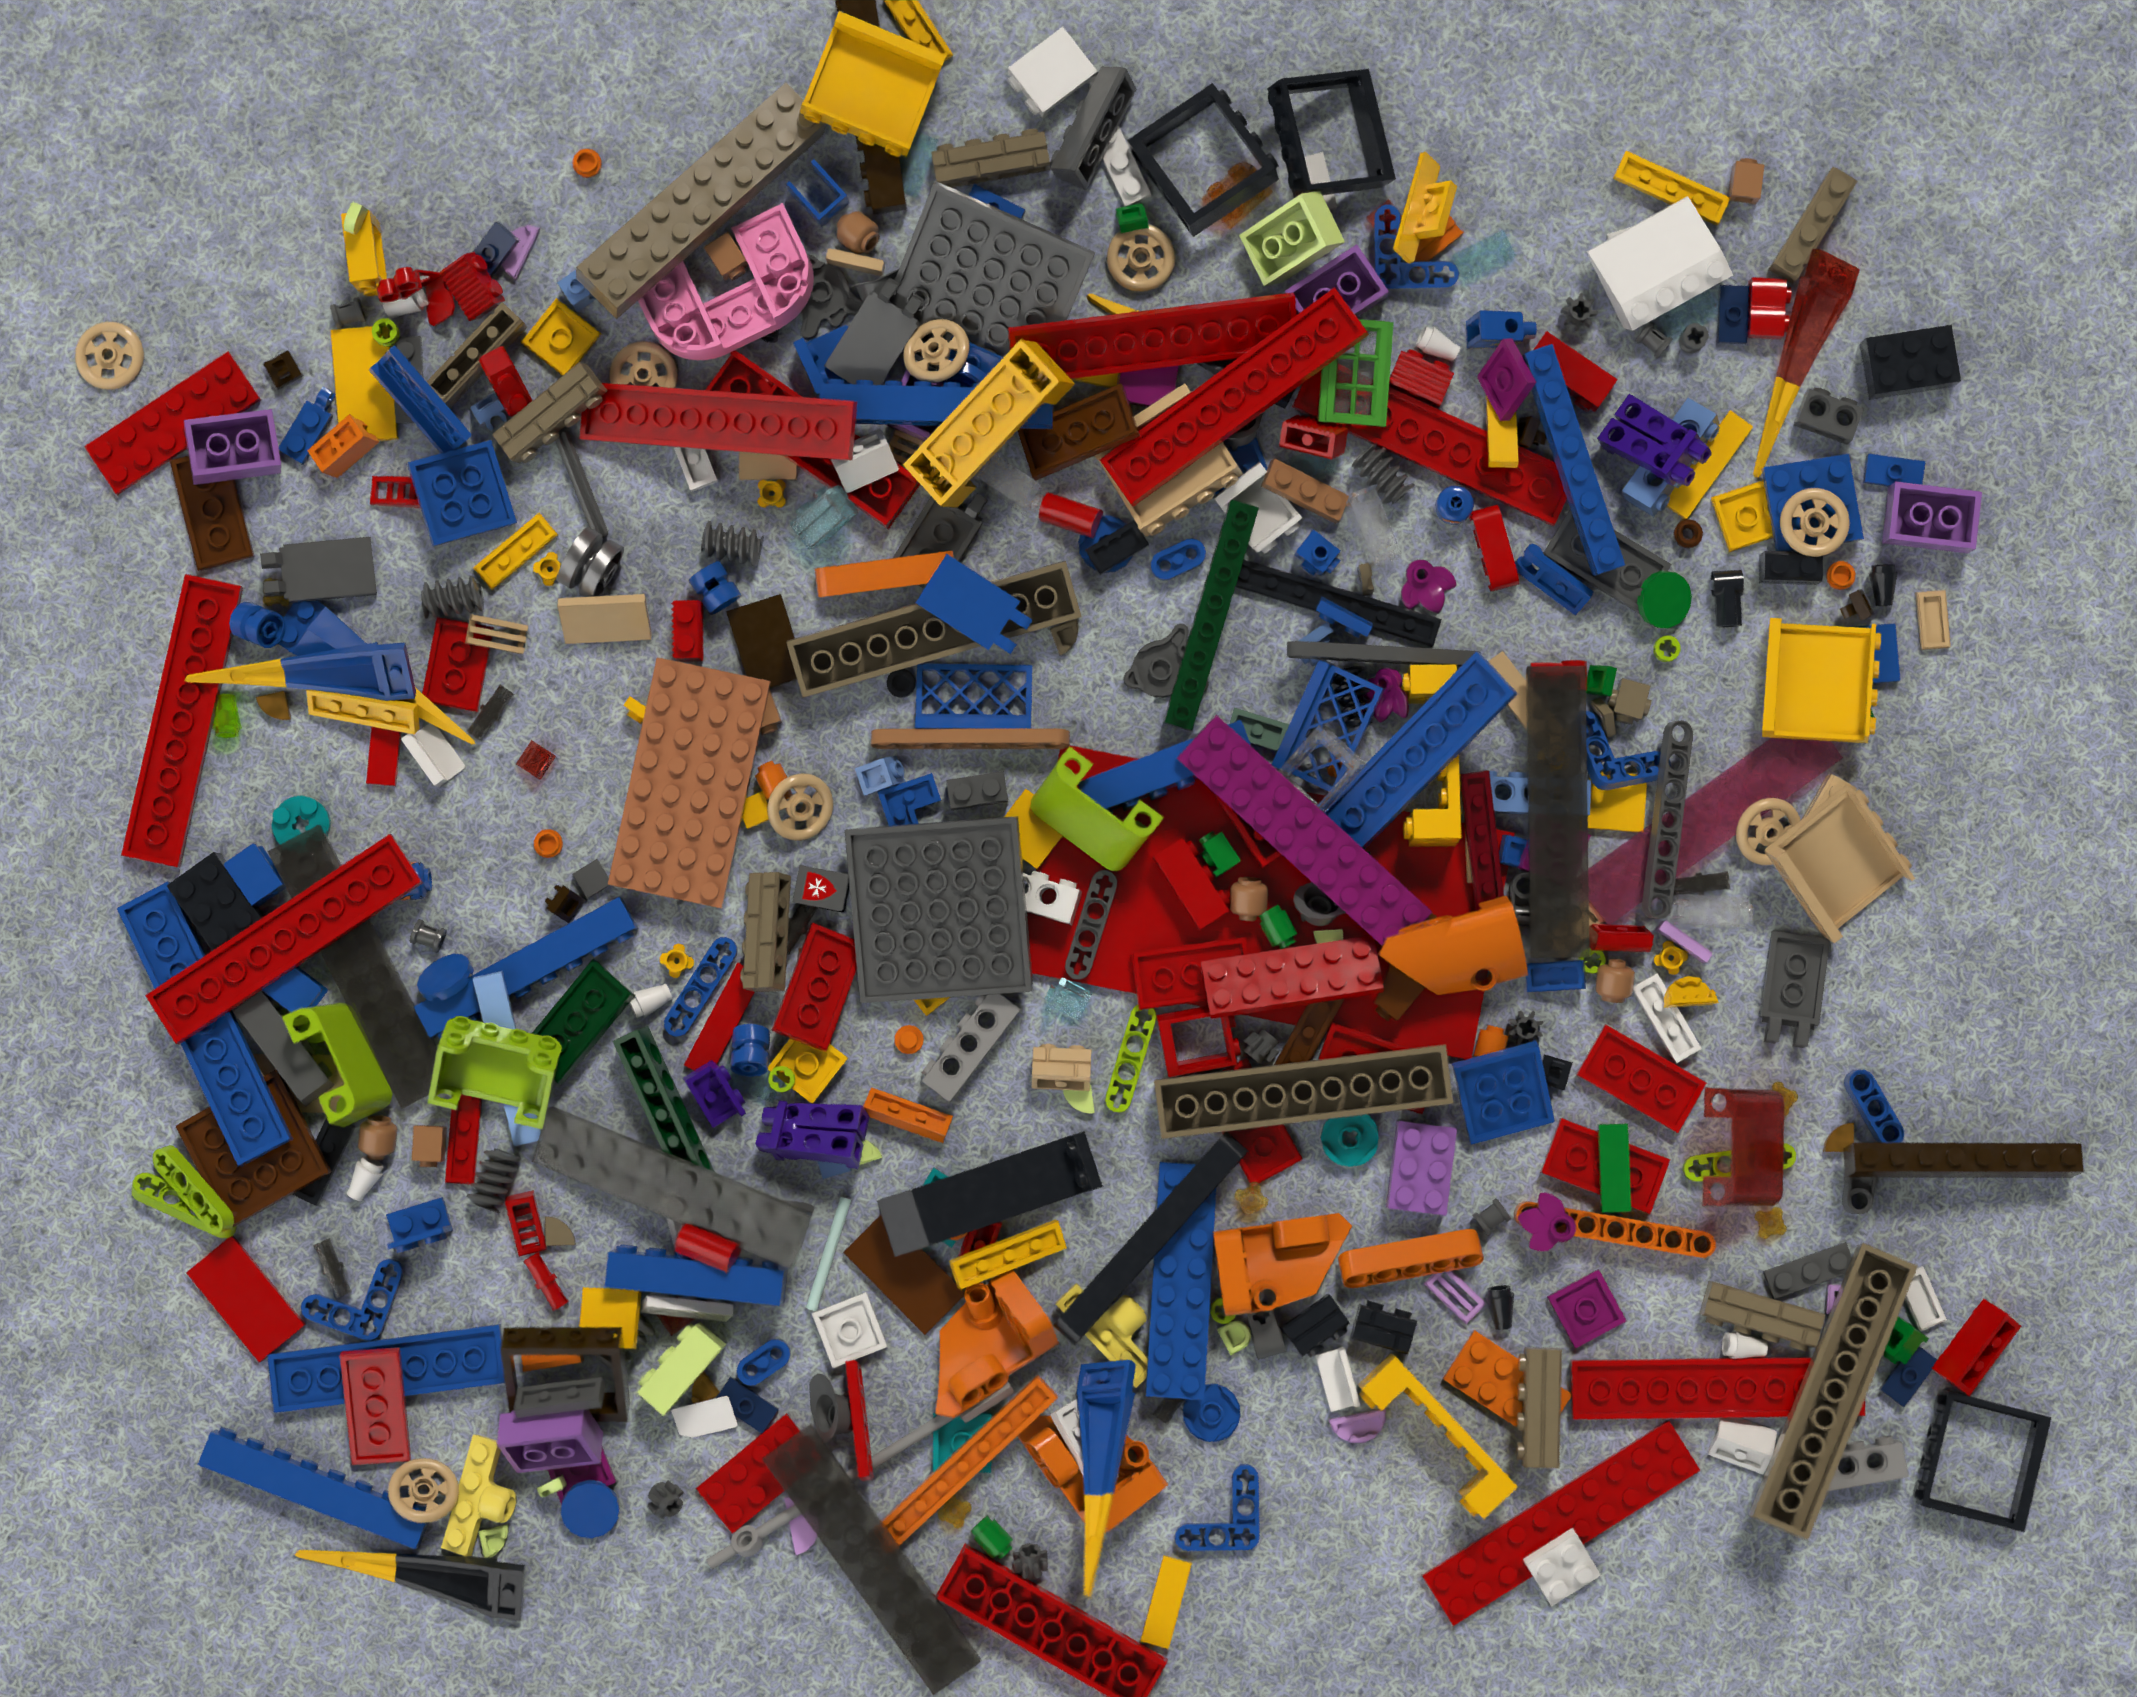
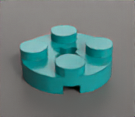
M306 796L288 798L274 810L272 815L273 835L276 841L288 851L300 854L313 852L323 845L330 832V815L325 806L314 798ZM300 816L303 820L309 821V825L305 826L306 831L304 833H301L300 829H294V824L297 823L296 818Z
M1367 1114L1327 1119L1320 1136L1322 1148L1327 1157L1334 1163L1342 1166L1353 1167L1363 1165L1374 1156L1378 1148V1128L1373 1119ZM1354 1130L1357 1133L1355 1136L1357 1143L1355 1145L1351 1143L1344 1145L1342 1142L1345 1138L1343 1135L1344 1131L1351 1133Z

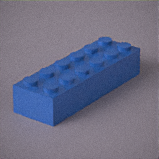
M1242 720L1228 724L1251 746ZM1194 738L1082 780L1078 783L1077 788L1113 814L1112 810L1123 807L1124 811L1134 808L1139 800L1150 797L1151 801L1166 796L1168 793L1167 789L1177 786L1178 790L1190 787L1194 785V779L1198 777L1184 766L1177 757Z
M620 1244L616 1249L608 1252L604 1287L781 1306L785 1301L788 1268L782 1267L781 1261L765 1260L762 1261V1265L753 1264V1258L738 1257L727 1273L675 1252V1255H666V1249L649 1247L645 1252H638V1246Z

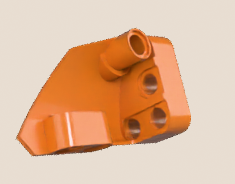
M1507 896L1479 903L1478 905L1481 908L1479 911L1454 918L1452 916H1442L1404 927L1398 931L1399 934L1386 938L1379 953L1382 958L1437 995L1475 989L1485 991L1493 988L1496 984L1528 975L1518 922L1513 905ZM1479 970H1489V975L1485 980L1478 981L1475 979V975Z
M1340 1213L1276 1221L1272 1222V1224L1214 1231L1215 1253L1225 1316L1270 1311L1276 1307L1315 1295L1352 1225ZM1264 1289H1271L1275 1294V1301L1269 1306H1264L1259 1301V1294Z
M1013 1269L988 1281L989 1284L987 1285L979 1282L967 1287L964 1293L966 1302L939 1330L940 1367L936 1415L955 1418L1005 1386L1009 1375L1059 1344L1048 1316Z
M1038 1416L1017 1437L1048 1481L1054 1487L1060 1488L1085 1524L1084 1477L1051 1416ZM1127 1435L1105 1533L1113 1529L1168 1486L1165 1478L1150 1460L1147 1446L1143 1442L1133 1441ZM1129 1449L1134 1450L1137 1455L1135 1463L1128 1457Z

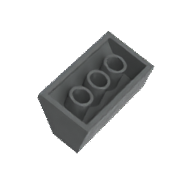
M1101 66L1098 74H1094L1091 78L1089 92L1085 100L1082 99L1076 109L1077 116L1073 124L1068 125L1063 135L1064 142L1060 150H1056L1051 158L1050 169L1056 178L1081 189H1087L1137 90L1126 68Z

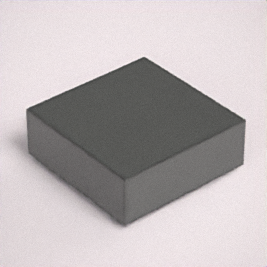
M598 859L572 874L587 899L610 886L608 885L609 877Z

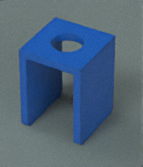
M813 159L811 161L812 169L838 198L819 214L790 181L786 183V186L791 195L822 228L849 204L847 194Z
M251 844L224 863V867L251 906L260 907L290 886L263 846Z
M299 966L262 989L290 1012L301 1008L317 1006L328 992L325 986Z

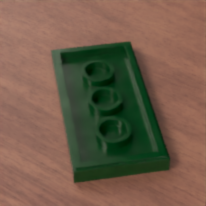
M595 959L591 960L531 1033L540 1036H552L561 1044L562 1049L555 1076V1081L560 1085H563L636 996Z

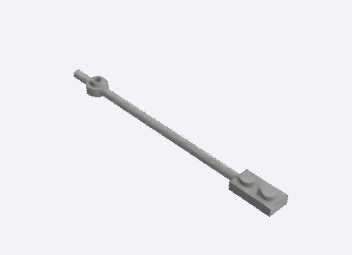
M1009 1380L1001 1389L958 1416L967 1423L1015 1393ZM938 1415L872 1456L873 1469L955 1418ZM857 1466L755 1529L750 1525L740 1527L734 1532L729 1546L707 1559L711 1569L716 1568L737 1554L742 1557L755 1555L762 1546V1538L859 1479Z

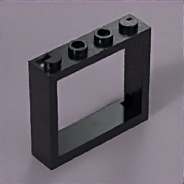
M1369 69L1282 78L1267 88L1268 102L1272 106L1275 119V130L1279 135L1282 147L1281 156L1286 164L1288 184L1294 198L1302 193L1321 191L1322 195L1377 189L1386 186L1396 179ZM1348 88L1369 177L1311 184L1289 94Z
M1213 83L1127 140L1130 151L1192 237L1279 180L1276 170L1279 165L1270 152L1267 155L1261 148L1263 143L1255 131L1250 133L1245 126L1248 124L1239 110L1233 111L1230 107L1232 102L1223 89L1219 91ZM1215 103L1262 168L1194 213L1147 147Z
M1943 1389L1942 1395L1938 1394L1934 1403V1411L1937 1412L1935 1424L1931 1423L1927 1432V1440L1930 1441L1928 1452H1923L1920 1461V1468L1924 1469L1921 1481L1917 1480L1914 1486L1913 1496L1917 1498L1916 1503L1927 1508L2025 1532L2052 1418ZM1953 1401L2032 1421L2009 1518L1930 1498Z

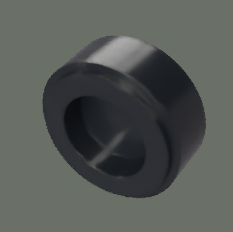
M906 669L891 672L887 678V688L897 698L908 697L915 689V678Z

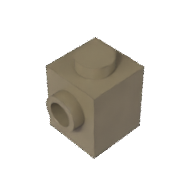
M1625 678L1619 680L1617 690H1612V695L1609 696L1607 703L1608 706L1612 707L1611 710L1616 715V721L1632 725L1633 720L1638 722L1642 719V716L1647 717L1651 706V700L1647 699L1651 686Z

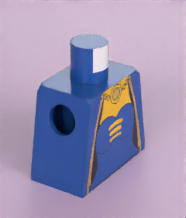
M1480 310L1466 320L1467 349L1497 348L1503 339L1512 338L1517 346L1523 342V339H1535L1537 334L1536 322H1523L1522 312Z

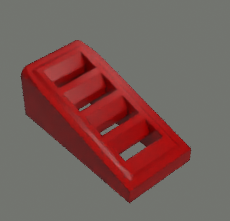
M372 476L371 505L420 508L411 477ZM379 483H387L386 499L378 498ZM394 484H398L397 499H393ZM406 485H410L409 499H405Z
M534 1190L506 1196L505 1205L518 1255L523 1256L547 1250ZM529 1202L530 1207L514 1209L516 1205ZM532 1213L533 1218L517 1222L516 1217ZM535 1225L536 1230L524 1233L519 1231L520 1228ZM538 1236L539 1242L522 1244V1240Z

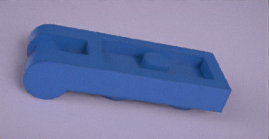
M1536 544L1528 545L1524 550V556L1519 557L1515 561L1517 572L1575 616L1594 594V591L1545 556L1542 549ZM1532 563L1539 569L1537 570L1534 567H1532Z

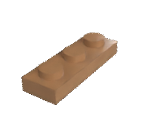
M1275 458L1270 461L1267 473L1261 484V487L1335 524L1340 521L1349 498L1348 495Z

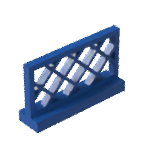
M395 345L377 363L370 367L369 371L440 453L457 449L472 436Z
M1319 659L1271 765L1336 795L1385 689L1326 660ZM1336 673L1345 677L1349 686L1348 690L1337 694L1334 693L1331 685ZM1352 681L1361 685L1354 687ZM1364 687L1375 691L1371 703L1360 706L1355 691ZM1328 690H1329L1330 696L1327 697V698H1325V696H1326V694H1327V692H1328ZM1351 693L1356 709L1341 713L1336 698ZM1332 700L1337 716L1323 721L1319 709L1322 703ZM1367 709V712L1364 716L1362 710ZM1358 712L1361 725L1358 730L1349 733L1343 717ZM1317 717L1318 723L1313 724L1315 718ZM1339 719L1344 735L1330 740L1324 724ZM1320 726L1325 742L1311 747L1307 737L1309 731ZM1356 735L1352 742L1350 736ZM1346 738L1349 747L1347 756L1336 759L1331 744ZM1305 743L1306 749L1301 751ZM1327 746L1332 761L1318 766L1313 750ZM1308 753L1313 769L1302 772L1294 768L1298 756ZM1344 761L1340 769L1338 763ZM1334 765L1337 777L1333 786L1323 782L1319 770ZM1315 772L1317 778L1308 774Z
M924 663L917 665L915 729H1031L1032 665ZM923 671H936L942 679L930 689L923 682ZM942 671L950 672L947 675H945ZM957 671H963L971 678L961 689L950 680ZM985 672H993L1000 679L989 690L978 680ZM999 672L1007 673L1004 676H1002ZM1014 672H1026V683L1019 690H1016L1007 681ZM945 682L956 692L946 703L935 694ZM974 683L985 692L975 703L964 694ZM1003 683L1014 693L1004 704L992 694ZM924 688L927 691V693L922 697ZM1024 690H1026V699L1021 695ZM930 696L942 706L934 714H922V704ZM959 697L970 706L963 714H955L949 708ZM988 697L999 706L992 715L984 714L978 708ZM1018 697L1026 705V715H1013L1006 707ZM946 710L949 714H941V713ZM1002 711H1004L1007 715H999V714H1000Z

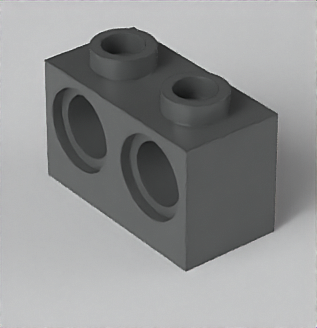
M1815 387L1814 390L1809 389L1806 391L1793 425L1846 445L1853 441L1864 408L1857 406L1858 402L1850 398L1841 397L1840 400L1831 397V393L1822 388ZM1810 403H1816L1821 407V416H1815L1810 412ZM1837 413H1844L1848 416V426L1838 423L1836 419Z

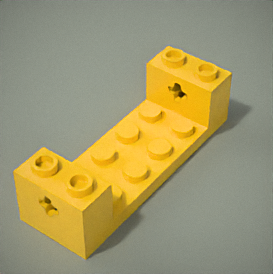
M1021 339L910 456L903 466L940 506L958 508L977 488L970 481L974 475L1043 403L1056 405L1075 383L1038 343Z
M1410 665L1407 673H1403L1401 687L1407 694L1408 703L1425 704L1457 671V665ZM1459 754L1437 776V781H1442V788L1437 797L1438 809H1413L1410 816L1406 817V822L1403 824L1404 839H1409V847L1456 846L1461 839Z
M1392 1353L1358 1384L1362 1390L1358 1395L1371 1409L1377 1406L1381 1411L1404 1390L1406 1395L1417 1406L1423 1403L1428 1408L1424 1414L1438 1428L1441 1425L1445 1426L1447 1431L1444 1435L1458 1450L1463 1446L1468 1451L1464 1456L1479 1472L1458 1492L1463 1497L1459 1502L1473 1517L1479 1514L1485 1519L1518 1487Z

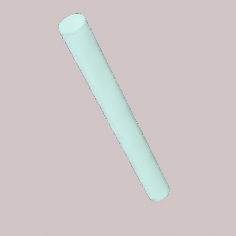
M840 1197L808 1298L807 1309L813 1311L818 1309L851 1199Z

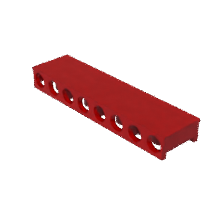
M736 350L730 352L731 355L706 388L708 391L802 397ZM855 434L854 441L861 437ZM783 455L888 530L921 485L907 469L897 463L898 471L850 493H846L831 459Z
M966 1543L936 1594L937 1599L1108 1697H1148L1162 1670L1168 1663L1166 1657L1031 1580L1023 1579L1020 1574L1014 1573L1013 1570Z

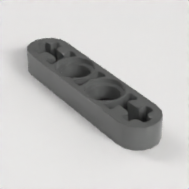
M1107 870L1098 871L1091 880L1067 956L1065 969L1067 974L1073 979H1083L1090 973L1117 888V879L1112 872ZM1104 875L1109 876V882L1113 883L1111 888L1105 889L1103 897H1109L1108 903L1100 898L1090 897L1092 892L1098 895L1100 885L1096 884V880L1102 879ZM1099 903L1103 906L1104 914L1100 919H1092L1088 916L1087 908L1090 904ZM1089 930L1093 932L1095 942L1092 946L1084 947L1079 943L1078 936L1082 931ZM1075 947L1084 952H1092L1090 958L1084 956L1083 965L1087 966L1086 971H1080L1079 975H1075L1073 973L1074 969L1070 967V963L1076 962L1079 953H1073Z

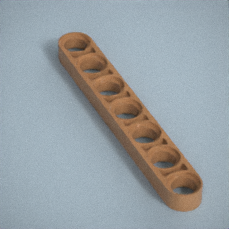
M1056 728L875 729L871 731V747L876 749H1065L1070 746V731Z

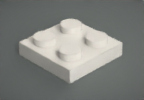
M867 1292L812 1313L832 1368L845 1364V1361L855 1360L888 1347Z
M1573 1528L1523 1559L1551 1606H1554L1601 1576Z

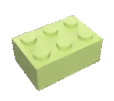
M1321 191L1298 195L1239 235L1263 286L1285 282L1345 243Z
M701 1322L695 1326L692 1323L688 1325L677 1337L680 1341L677 1347L671 1346L657 1360L661 1364L658 1369L652 1368L638 1382L642 1387L637 1393L663 1416L672 1409L691 1387L694 1380L699 1377L727 1345Z

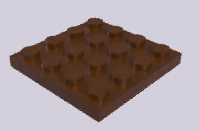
M277 1070L263 1077L293 1140L243 1166H238L211 1107L176 1125L199 1174L231 1210L234 1217L233 1227L332 1172L287 1083Z

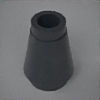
M1894 564L1871 566L1869 577L1875 606L1893 605L1898 574L1895 571Z
M1508 1285L1489 1287L1485 1298L1495 1329L1507 1330L1512 1328L1514 1293L1511 1292V1287Z

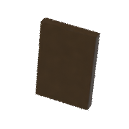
M781 594L726 611L746 676L771 681L770 688L797 680L786 643L787 640L794 639L795 636Z

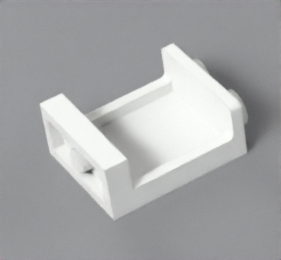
M1061 27L1008 67L1010 77L1007 80L1016 93L1022 91L1026 96L1025 104L1033 115L1039 113L1044 119L1048 116V111L1085 83L1089 85L1091 78L1094 74H1098V71L1064 27Z
M1258 462L1240 476L1234 485L1225 488L1213 499L1224 513H1226L1231 499L1259 507L1248 544L1255 553L1262 551L1265 554L1278 544L1275 540L1283 533L1288 536L1301 526L1298 521L1302 517L1287 499L1261 487L1267 471Z

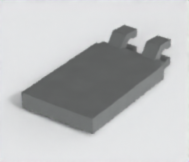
M890 277L879 294L876 292L869 293L824 366L851 384H856L857 380H871L873 385H881L903 351L906 343L918 327L919 323H917L918 320L914 318V315L924 299L914 293L904 310L897 307L889 300L900 283Z
M976 493L966 509L961 505L958 508L942 507L931 496L893 558L953 551L954 559L960 561L982 526V518L978 515L988 500ZM920 584L918 586L924 589L927 584Z
M371 537L283 544V547L279 548V552L260 553L262 569L281 568L282 581L263 582L265 597L284 596V599H289V603L377 595Z
M1771 931L1759 1016L1762 1017V1022L1767 1023L1764 1042L1774 1044L1779 1042L1781 1025L1795 1027L1792 1047H1808L1810 1030H1814V1026H1818L1820 1023L1830 945L1828 939Z

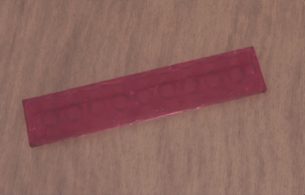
M1770 738L1685 799L1676 877L1735 836L1738 821L1750 805L1766 798L1785 800L1840 761L1843 757L1833 743L1820 740ZM1765 810L1761 812V816H1763L1770 810ZM1666 812L1662 816V823L1666 828L1671 827L1674 818L1670 812ZM1652 823L1575 878V883L1608 926L1639 905L1643 900ZM1665 840L1661 841L1658 846L1661 856L1665 857L1670 852V845ZM1662 869L1657 870L1654 877L1656 883L1661 886L1666 882L1667 877Z

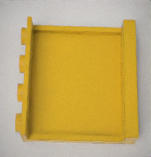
M839 11L799 113L804 114V118L810 122L817 124L823 122L831 125V129L837 133L846 135L848 132L855 135L860 142L866 145L873 146L877 144L884 147L885 151L893 156L900 157L904 155L907 157L946 55Z
M1770 618L1762 737L1868 743L1869 735H1875L1876 717H1870L1871 706L1877 707L1878 689H1872L1873 678L1879 677L1880 661H1874V651L1880 650L1881 633H1876V624L1872 623L1871 628L1781 623L1782 618Z

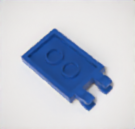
M946 554L915 602L987 650L994 643L1009 654L1013 652L1017 644L1000 634L1007 621L1011 619L1026 630L1033 621L1016 609L1020 603L1018 599Z

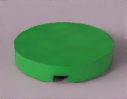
M1661 570L1651 574L1643 582L1641 595H1638L1637 605L1639 614L1646 623L1654 627L1666 629L1674 627L1686 617L1690 609L1692 599L1690 586L1685 578L1676 572Z

